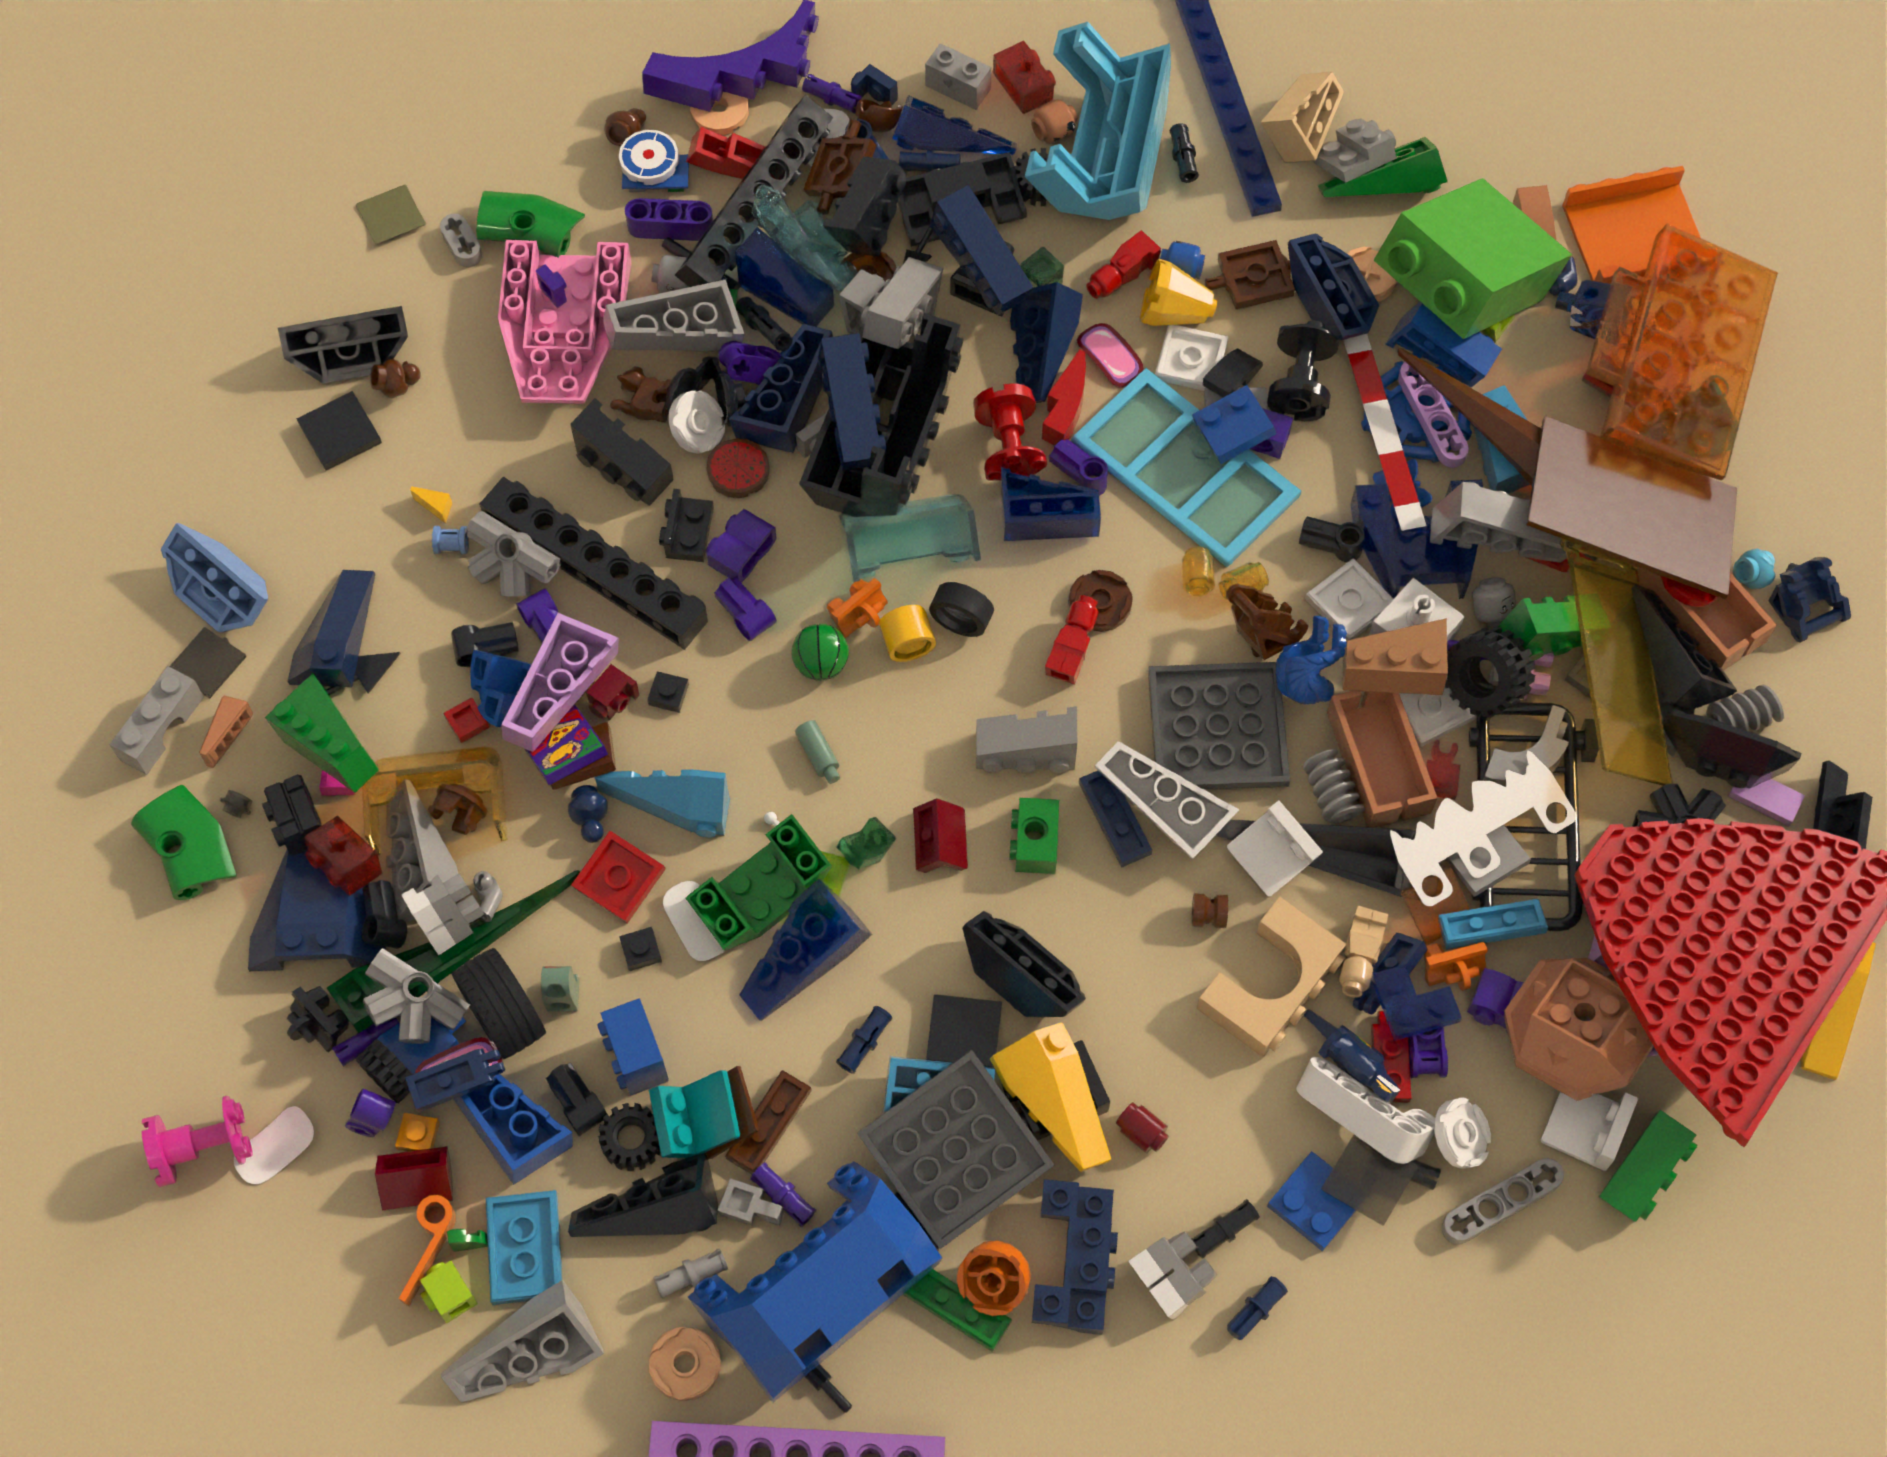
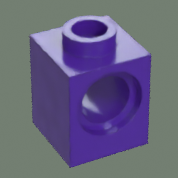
M1262 408L1273 424L1277 434L1250 448V450L1281 459L1290 435L1293 418Z

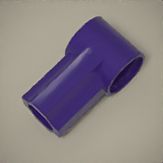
M1061 439L1054 446L1053 451L1049 455V462L1076 481L1083 494L1089 497H1097L1105 492L1107 489L1108 467L1102 458L1089 456L1068 439ZM1094 475V476H1098V477H1096V478H1090V477H1088V476Z
M737 577L727 578L720 583L718 589L714 592L715 598L734 618L737 628L749 641H752L777 622L770 607L763 600H756Z
M545 588L516 603L524 622L529 629H534L542 643L557 613H559L552 597Z

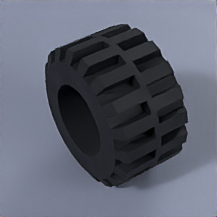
M1501 627L1483 628L1459 640L1449 649L1451 653L1447 654L1448 675L1445 688L1450 687L1452 693L1449 696L1453 701L1459 700L1458 706L1461 709L1470 708V714L1476 716L1482 713L1483 717L1491 716L1494 713L1499 714L1524 699L1525 695L1529 694L1532 689L1529 685L1535 681L1536 676L1531 673L1536 668L1535 661L1529 660V656L1532 653L1529 648L1524 649L1522 646L1524 641L1520 637L1517 639L1513 638L1514 632L1510 630L1502 632ZM1481 657L1489 660L1496 668L1498 686L1492 685L1483 677L1480 670Z

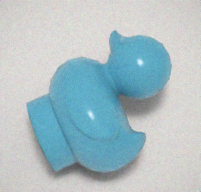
M1758 548L1746 551L1734 564V577L1748 588H1764L1775 579V558L1771 552Z

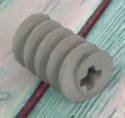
M1763 684L1755 689L1745 690L1743 694L1737 693L1731 698L1726 697L1721 699L1720 702L1710 703L1707 706L1706 717L1749 731V727L1753 731H1757L1760 729V722L1765 727L1771 726L1772 718L1776 722H1782L1784 711L1775 692L1769 686Z
M1336 749L1326 750L1313 755L1306 760L1303 766L1306 774H1309V783L1314 786L1313 794L1318 797L1317 804L1320 809H1323L1322 817L1332 824L1351 820L1365 810L1364 805H1353V803L1360 799L1359 793H1348L1356 785L1353 781L1344 782L1351 775V772L1348 769L1339 770V768L1346 764V760L1344 758H1334L1338 754Z

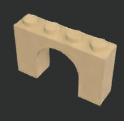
M1281 897L1276 900L1261 919L1257 934L1292 960L1298 974L1297 986L1283 997L1262 999L1251 995L1219 972L1199 997L1197 1009L1262 1057L1265 1056L1269 1049L1275 1052L1287 1036L1283 1031L1289 1023L1295 1026L1307 1010L1303 1005L1310 997L1316 1000L1326 986V983L1323 981L1329 972L1335 975L1346 960L1342 956L1346 943Z

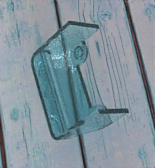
M950 494L908 501L907 505L902 507L897 516L852 517L843 513L839 515L849 573L853 582L860 581V578L874 576L875 570L880 569L881 564L943 554L944 557H950L951 562L968 560L969 555L972 556L974 561L981 560L974 509L962 494Z

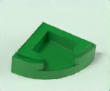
M451 1229L447 1231L448 1244L454 1252L488 1247L487 1233L482 1230L472 1234H466L465 1229Z

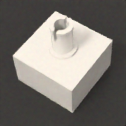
M1413 578L1373 621L1369 636L1447 618V641L1458 635L1465 616Z

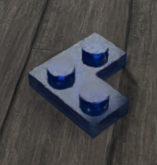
M1406 965L1372 974L1371 980L1394 1041L1461 1022L1462 1016L1450 986L1417 995Z

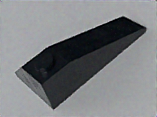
M1635 584L1631 588L1655 676L1664 690L1662 692L1664 699L1674 707L1680 706L1694 710L1729 697L1737 692V689L1714 659L1708 661L1699 653L1696 648L1700 643L1696 638L1676 626L1679 623V619L1653 590Z
M706 1153L688 1157L662 1167L664 1174L646 1183L642 1177L632 1182L633 1187L620 1196L610 1193L573 1211L568 1228L570 1237L678 1235L692 1231L701 1232L717 1224L718 1200Z

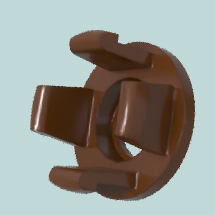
M455 783L439 785L433 805H430L428 808V812L436 820L444 812L450 814L456 809L457 814L452 830L467 835L469 831L474 832L477 828V823L480 819L485 818L488 813L479 795Z

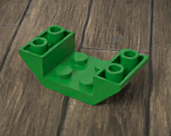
M793 814L765 834L770 840L769 844L718 883L711 877L685 897L723 950L726 951L761 937L813 896L832 868L830 862Z

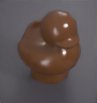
M633 108L628 111L623 110L610 114L606 119L604 127L605 135L609 142L616 146H621L626 138L635 132L641 131V127L646 120L645 112L641 109Z
M390 359L382 365H374L372 367L370 375L371 387L374 390H381L389 398H395L404 395L408 390V385L417 383L421 377V372L415 364L404 361L401 365L398 360Z

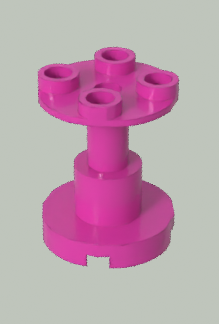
M223 1096L222 1110L224 1122L193 1130L190 1124L166 1130L159 1115L142 1119L141 1124L145 1128L148 1127V1129L141 1131L144 1151L150 1170L158 1168L160 1175L156 1176L154 1180L159 1187L176 1183V1164L198 1159L200 1150L230 1142L233 1153L240 1165L245 1164L246 1158L253 1156L249 1137H243L240 1126L241 1123H245L244 1112L240 1102L235 1103L234 1099H230L229 1096Z

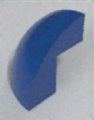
M473 650L470 671L471 688L479 692L481 704L477 708L487 722L496 727H501L532 665L531 663Z

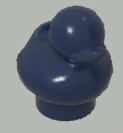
M583 785L573 790L571 794L572 801L568 804V814L574 823L582 826L581 835L583 839L587 842L595 843L604 834L600 821L607 814L608 801L597 792L594 786Z

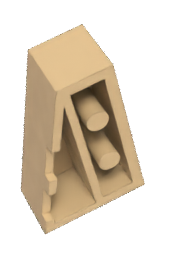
M1333 72L1301 74L1261 121L1262 126L1284 162L1314 161L1317 159L1344 93Z

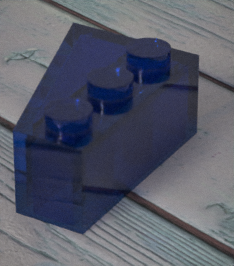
M758 227L735 252L740 287L798 323L817 327L834 307V292L829 283L819 278Z
M1001 467L1000 491L1004 541L1099 537L1101 524L1099 490L1059 481V484L1040 480V476L1037 475L1023 476L1011 473V469Z

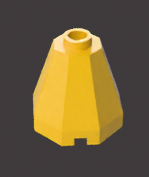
M1158 259L1149 276V280H1151L1149 288L1146 287L1139 316L1141 322L1152 326L1205 323L1208 317L1212 318L1217 306V300L1213 299V291L1171 262Z

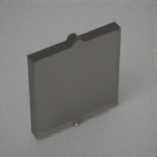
M204 627L169 667L195 680L202 694L210 699L247 656L231 645L228 638H221Z

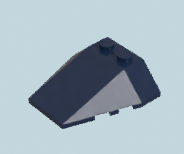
M357 840L327 841L314 848L308 847V850L294 856L290 855L288 850H286L250 936L249 972L284 970V961L347 959L351 968H358L370 964L382 948L386 950V947L366 944L362 939V926L367 918L362 888L370 883Z

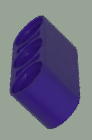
M637 198L629 201L625 206L628 231L636 238L666 239L669 237L673 240L699 241L713 222L712 208L703 201Z

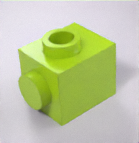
M452 1261L446 1264L444 1262L435 1264L426 1271V1276L420 1279L425 1288V1291L420 1293L430 1312L437 1309L446 1323H449L478 1304Z

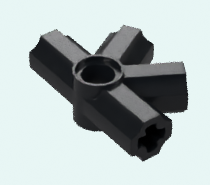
M1670 783L1653 791L1649 796L1657 813L1638 810L1635 813L1632 827L1640 826L1642 822L1668 821L1669 824L1685 823L1686 819L1695 818L1713 819L1715 821L1726 807V804L1715 791L1702 788L1688 805L1679 785Z

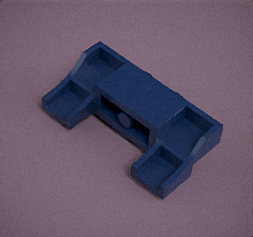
M1044 1179L1041 1218L1069 1222L1063 1287L1035 1284L1032 1323L1067 1328L1080 1333L1103 1334L1107 1289H1114L1115 1267H1109L1110 1253L1116 1254L1118 1232H1111L1114 1190L1080 1187L1078 1182Z

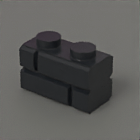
M297 774L285 779L283 783L278 782L265 788L264 793L267 802L262 803V807L269 822L273 820L276 822L277 827L271 830L279 847L285 845L289 854L294 856L308 850V847L314 848L327 842V835L302 775Z

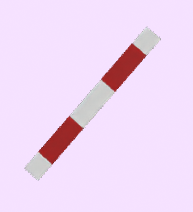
M1363 334L1345 339L1343 341L1401 531L1427 526L1368 336Z

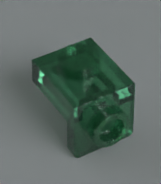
M876 817L869 818L861 831L842 837L836 848L844 855L848 863L859 870L880 862L896 840V837Z

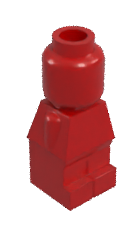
M1142 230L1125 243L1121 244L1110 260V265H1103L1091 274L1090 282L1086 284L1087 291L1095 299H1098L1100 296L1108 297L1120 288L1121 285L1137 279L1145 269L1149 268L1152 270L1157 260L1160 259L1161 248Z
M1080 595L1078 601H1074L1071 604L1065 620L1066 625L1060 629L1046 662V675L1075 685L1090 643V637L1087 633L1093 630L1099 614L1096 608L1098 602L1095 599Z

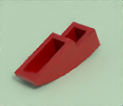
M700 127L692 137L686 162L722 175L743 179L765 146L735 133H732L727 138L704 127Z
M1081 349L1076 353L1048 394L1047 411L1050 413L1042 425V440L1054 446L1061 439L1070 440L1080 416L1086 374L1085 351Z

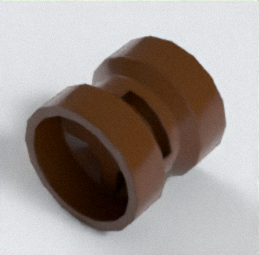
M1194 893L1192 900V926L1203 927L1205 924L1212 923L1215 928H1226L1228 920V895H1216L1214 899H1211V897H1207L1205 894Z

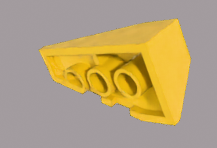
M1873 942L1800 1058L1803 1070L1834 1080L1838 1078L1869 976L1876 943Z
M1063 1023L1036 1030L990 1058L1005 1090L1013 1098L1017 1096L1030 1110L1028 1115L1035 1123L1039 1120L1052 1134V1141L1080 1172L1108 1163L1111 1160L1078 1051Z

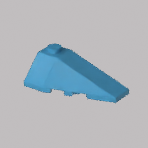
M688 769L681 770L680 776H668L663 770H653L649 777H642L633 771H617L595 777L599 792L690 832H695L701 837L711 838L715 837V835L724 836L730 803L726 773Z

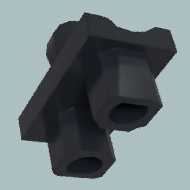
M300 986L292 991V996L295 999L290 1006L292 1013L287 1016V1020L292 1024L287 1031V1035L293 1041L304 1038L308 1043H311L316 1039L327 1052L333 1050L332 1047L337 1045V1038L349 1028L350 1021L343 1011L339 1009L328 1016L324 1014L322 1010L329 1006L330 999L321 986L307 992Z

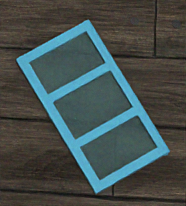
M1145 368L1074 434L1071 442L1089 456L1102 458L1107 463L1110 474L1227 568L1300 497L1301 490L1249 449L1220 464L1192 417V414L1198 412L1199 409Z

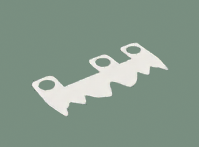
M1527 750L1526 757L1529 765L1526 767L1525 775L1510 770L1506 771V787L1492 781L1472 782L1473 811L1470 812L1453 800L1445 798L1436 812L1434 829L1419 821L1414 840L1402 838L1395 831L1390 830V837L1398 862L1424 905L1433 906L1452 894V885L1440 867V861L1457 852L1471 876L1480 878L1500 865V857L1486 834L1534 807L1546 829L1551 833L1562 830L1576 820V812L1553 774L1532 752ZM1558 802L1564 805L1567 816L1562 823L1555 824L1548 820L1546 809L1549 804ZM1483 847L1489 851L1491 861L1486 868H1476L1470 862V853L1474 848ZM1429 875L1439 877L1443 883V890L1436 897L1427 896L1422 890V882Z

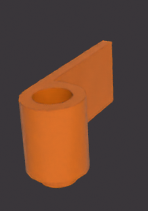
M431 1195L424 1198L416 1211L420 1225L433 1238L398 1298L407 1306H410L422 1284L420 1279L426 1276V1271L432 1267L448 1238L447 1231L453 1229L456 1222V1213L450 1202L439 1195Z

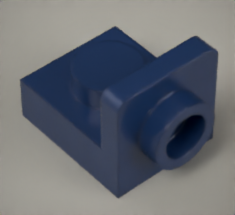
M871 64L862 72H857L852 78L851 92L856 95L858 94L863 97L868 92L876 101H890L891 106L898 100L897 81Z

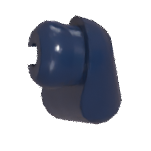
M1570 257L1561 274H1559L1549 291L1553 296L1560 293L1564 295L1576 287L1578 277L1573 257Z

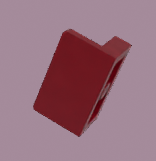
M938 798L913 808L916 870L927 873L944 865L960 871L967 869L965 809Z

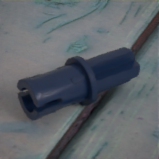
M1270 1276L1268 1281L1253 1297L1245 1299L1246 1305L1228 1323V1332L1237 1340H1242L1261 1319L1266 1320L1269 1317L1268 1312L1287 1294L1288 1290L1285 1285L1276 1277Z

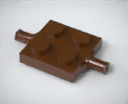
M855 119L849 120L848 127L843 136L822 138L803 190L808 196L821 197L817 207V211L821 214H829L833 199L846 196L850 189L847 183L863 156L873 157L877 145L872 139L857 138L861 123Z
M1277 240L1218 253L1217 260L1222 275L1205 279V286L1210 290L1225 287L1232 298L1235 309L1293 297L1295 293L1291 280L1290 260L1281 253Z

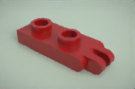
M1378 1011V1024L1371 1025L1372 1047L1383 1054L1386 1072L1401 1090L1392 1102L1409 1103L1412 1098L1407 1024H1400L1399 1011L1391 1012V1024H1387L1386 1011Z

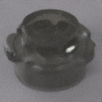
M228 790L225 798H220V802L224 804L222 809L224 812L237 818H241L242 814L250 815L251 811H249V808L253 801L248 797Z

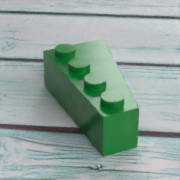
M313 673L282 702L278 703L265 717L285 744L354 793L379 771V768L333 699Z

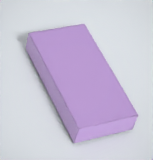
M1770 779L1750 789L1733 786L1728 797L1790 826L1805 795Z

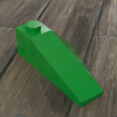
M1426 137L1395 148L1396 159L1346 183L1334 177L1318 185V188L1324 197L1419 193L1422 191L1423 193H1431L1440 189L1441 184L1448 182L1438 148Z

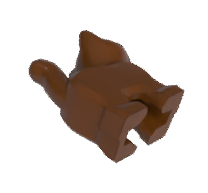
M637 366L625 371L623 375L617 376V379L621 382L622 390L635 393L630 403L621 399L611 401V409L621 410L623 413L635 416L640 420H656L666 423L669 415L668 410L666 409V404L660 402V400L665 401L666 390L671 382L670 379L659 381L653 377H646L643 369Z

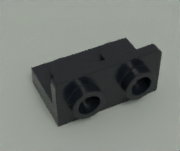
M673 489L672 499H667L665 503V518H668L667 526L661 527L659 545L664 546L666 558L704 562L714 509L713 501L683 498L680 489Z

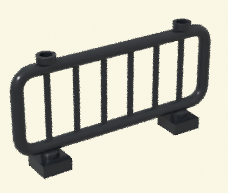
M1519 702L1499 714L1494 713L1491 716L1483 717L1482 713L1478 714L1476 727L1469 728V747H1477V781H1483L1490 762V741L1538 742L1541 736L1491 735L1489 731L1491 717L1495 715L1549 716L1553 705L1566 709L1562 721L1568 724L1562 740L1569 743L1563 754L1564 767H1557L1553 773H1564L1565 796L1576 812V820L1556 833L1549 832L1546 827H1505L1510 833L1566 834L1567 859L1531 858L1530 864L1566 865L1568 890L1493 888L1492 886L1475 897L1472 895V900L1480 901V908L1493 906V894L1568 897L1569 911L1565 917L1545 918L1548 926L1547 931H1566L1576 926L1582 915V904H1584L1574 876L1581 865L1577 750H1581V762H1595L1599 751L1598 719H1584L1581 730H1576L1574 716L1562 705Z

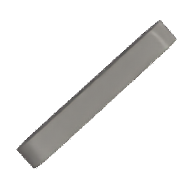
M1550 1158L1538 1160L1447 1214L1442 1223L1444 1237L1453 1244L1466 1243L1554 1192L1564 1179L1562 1166ZM1541 1168L1545 1172L1552 1171L1554 1173L1551 1179L1552 1183L1546 1179L1538 1183L1534 1188L1532 1181L1537 1179L1542 1173ZM1512 1184L1523 1186L1527 1192V1198L1521 1202L1513 1200L1508 1194V1187ZM1483 1201L1494 1203L1498 1210L1497 1216L1492 1219L1483 1217L1479 1212V1204ZM1472 1215L1474 1221L1469 1223L1463 1230L1464 1235L1460 1231L1453 1232L1451 1230L1454 1224L1453 1219L1461 1223Z

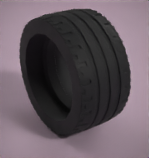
M495 948L482 952L481 955H477L451 973L464 999L470 1004V1009L488 1038L494 1042L503 1059L522 1051L525 1047L530 1046L546 1034L544 1025L525 991Z

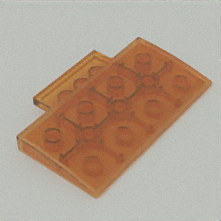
M1668 223L1655 236L1644 277L1619 267L1614 272L1586 370L1587 375L1614 386L1600 438L1629 451L1690 472L1718 480L1726 478L1778 272Z

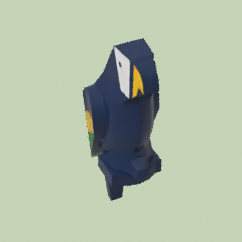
M1308 1009L1304 1016L1327 1039L1318 1053L1323 1058H1332L1338 1068L1362 1085L1370 1087L1376 1095L1387 1103H1391L1401 1090L1387 1074L1383 1054L1344 1025L1336 1028Z

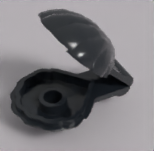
M707 356L702 359V363L696 369L689 367L682 369L672 378L666 390V409L669 414L673 401L680 394L689 391H701L713 379L717 401L724 415L721 419L725 425L727 424L730 427L729 418L745 404L744 388L741 383L735 384L729 374L721 371L717 357Z

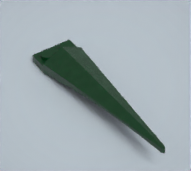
M573 871L530 896L496 912L490 922L479 920L470 924L469 926L473 933L440 955L437 954L432 944L428 942L394 956L417 971L427 973L438 984L458 967L472 959L571 886L580 871ZM370 964L353 969L326 988L358 1034L374 1024L366 1010L363 999L385 988L365 975ZM413 982L408 986V991L412 996L420 997L427 992V988L423 983Z

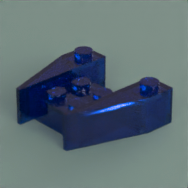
M1482 479L1450 481L1446 496L1462 482H1473L1483 487ZM1387 484L1355 485L1351 500L1353 523L1360 525L1364 531L1363 550L1384 590L1394 599L1399 593L1400 586H1406L1414 578L1422 585L1457 583L1459 599H1464L1471 580L1478 544H1472L1469 549L1457 547V541L1443 539L1442 544L1430 543L1432 516H1424L1427 526L1401 531L1398 518H1392Z

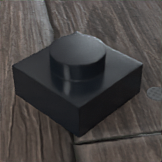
M657 671L647 699L648 705L680 713L689 686L688 679Z
M652 927L619 936L629 971L662 962Z

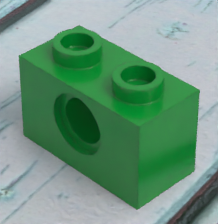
M1019 797V809H1012L1011 829H1018L1017 840H1010L1009 860H1016L1015 872L1056 874L1060 800ZM1035 831L1040 833L1042 837L1038 840H1032L1026 834Z

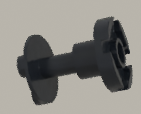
M1317 320L1308 321L1307 324L1281 326L1279 328L1277 345L1281 351L1296 358L1295 365L1288 368L1286 378L1276 380L1270 385L1267 405L1273 412L1283 415L1285 413L1294 415L1295 421L1318 420L1325 416L1326 409H1329L1331 395L1325 386L1318 383L1319 374L1313 368L1314 361L1331 358L1338 351L1339 341L1332 332L1325 329L1324 323Z

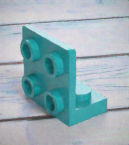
M719 1070L684 1087L656 1086L649 1090L662 1158L692 1157L740 1137L726 1070Z

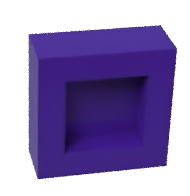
M546 264L535 270L539 288L557 308L566 303L567 299L564 289L567 285L563 277L558 272L553 273Z

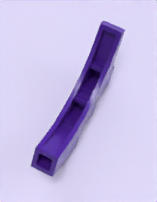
M803 0L794 16L781 29L766 39L738 51L706 57H678L652 52L642 72L643 93L710 112L715 101H720L723 92L754 100L758 90L764 88L766 80L797 88L802 77L806 78L810 69V60L807 59L809 35L811 32H816L819 22V16L815 15V2Z

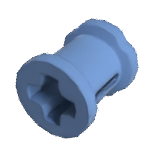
M434 526L432 532L434 554H440L441 551H460L461 554H467L469 549L467 526H461L460 529H441L440 526Z

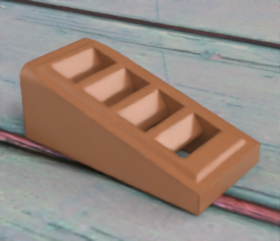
M225 695L221 698L199 751L207 767H215L251 719L253 712L248 702Z

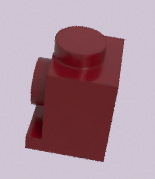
M612 664L609 665L586 692L590 711L602 720L605 718L611 720L616 713H621L627 707L630 696L636 700L640 695L637 681Z

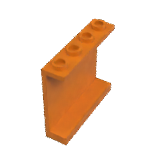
M1683 166L1663 167L1658 171L1638 172L1628 177L1608 178L1601 182L1587 185L1578 184L1568 188L1562 207L1596 295L1712 272L1719 257V252L1716 245L1704 246L1679 185L1685 171Z

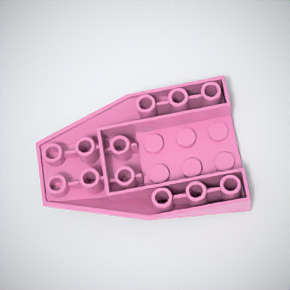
M506 240L498 321L522 403H585L611 349L603 325L606 305L626 301L632 265L628 243L597 242L596 256L560 255L557 258L552 255H540L537 241ZM545 264L553 273L558 272L567 285L564 289L567 302L558 308L539 288L535 270Z

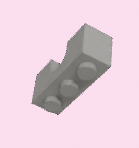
M167 666L109 744L120 761L146 775L149 773L166 750L163 745V736L170 723L176 718L186 722L204 698L195 680Z

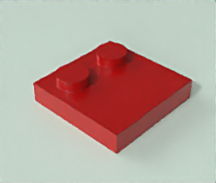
M609 831L571 886L628 924L666 868L623 838Z

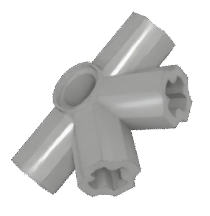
M483 511L478 512L467 526V536L486 547L468 560V569L472 576L481 584L489 582L500 574L501 596L530 595V575L543 583H549L561 566L560 558L535 544L528 534L514 531ZM512 541L516 545L515 554L511 550Z
M383 948L365 972V975L385 987L363 999L366 1010L376 1027L400 1016L399 1042L411 1044L429 1043L431 1017L453 1031L470 1007V1004L434 982L427 973L417 971ZM413 982L423 983L427 988V994L423 997H414L409 993L408 986Z

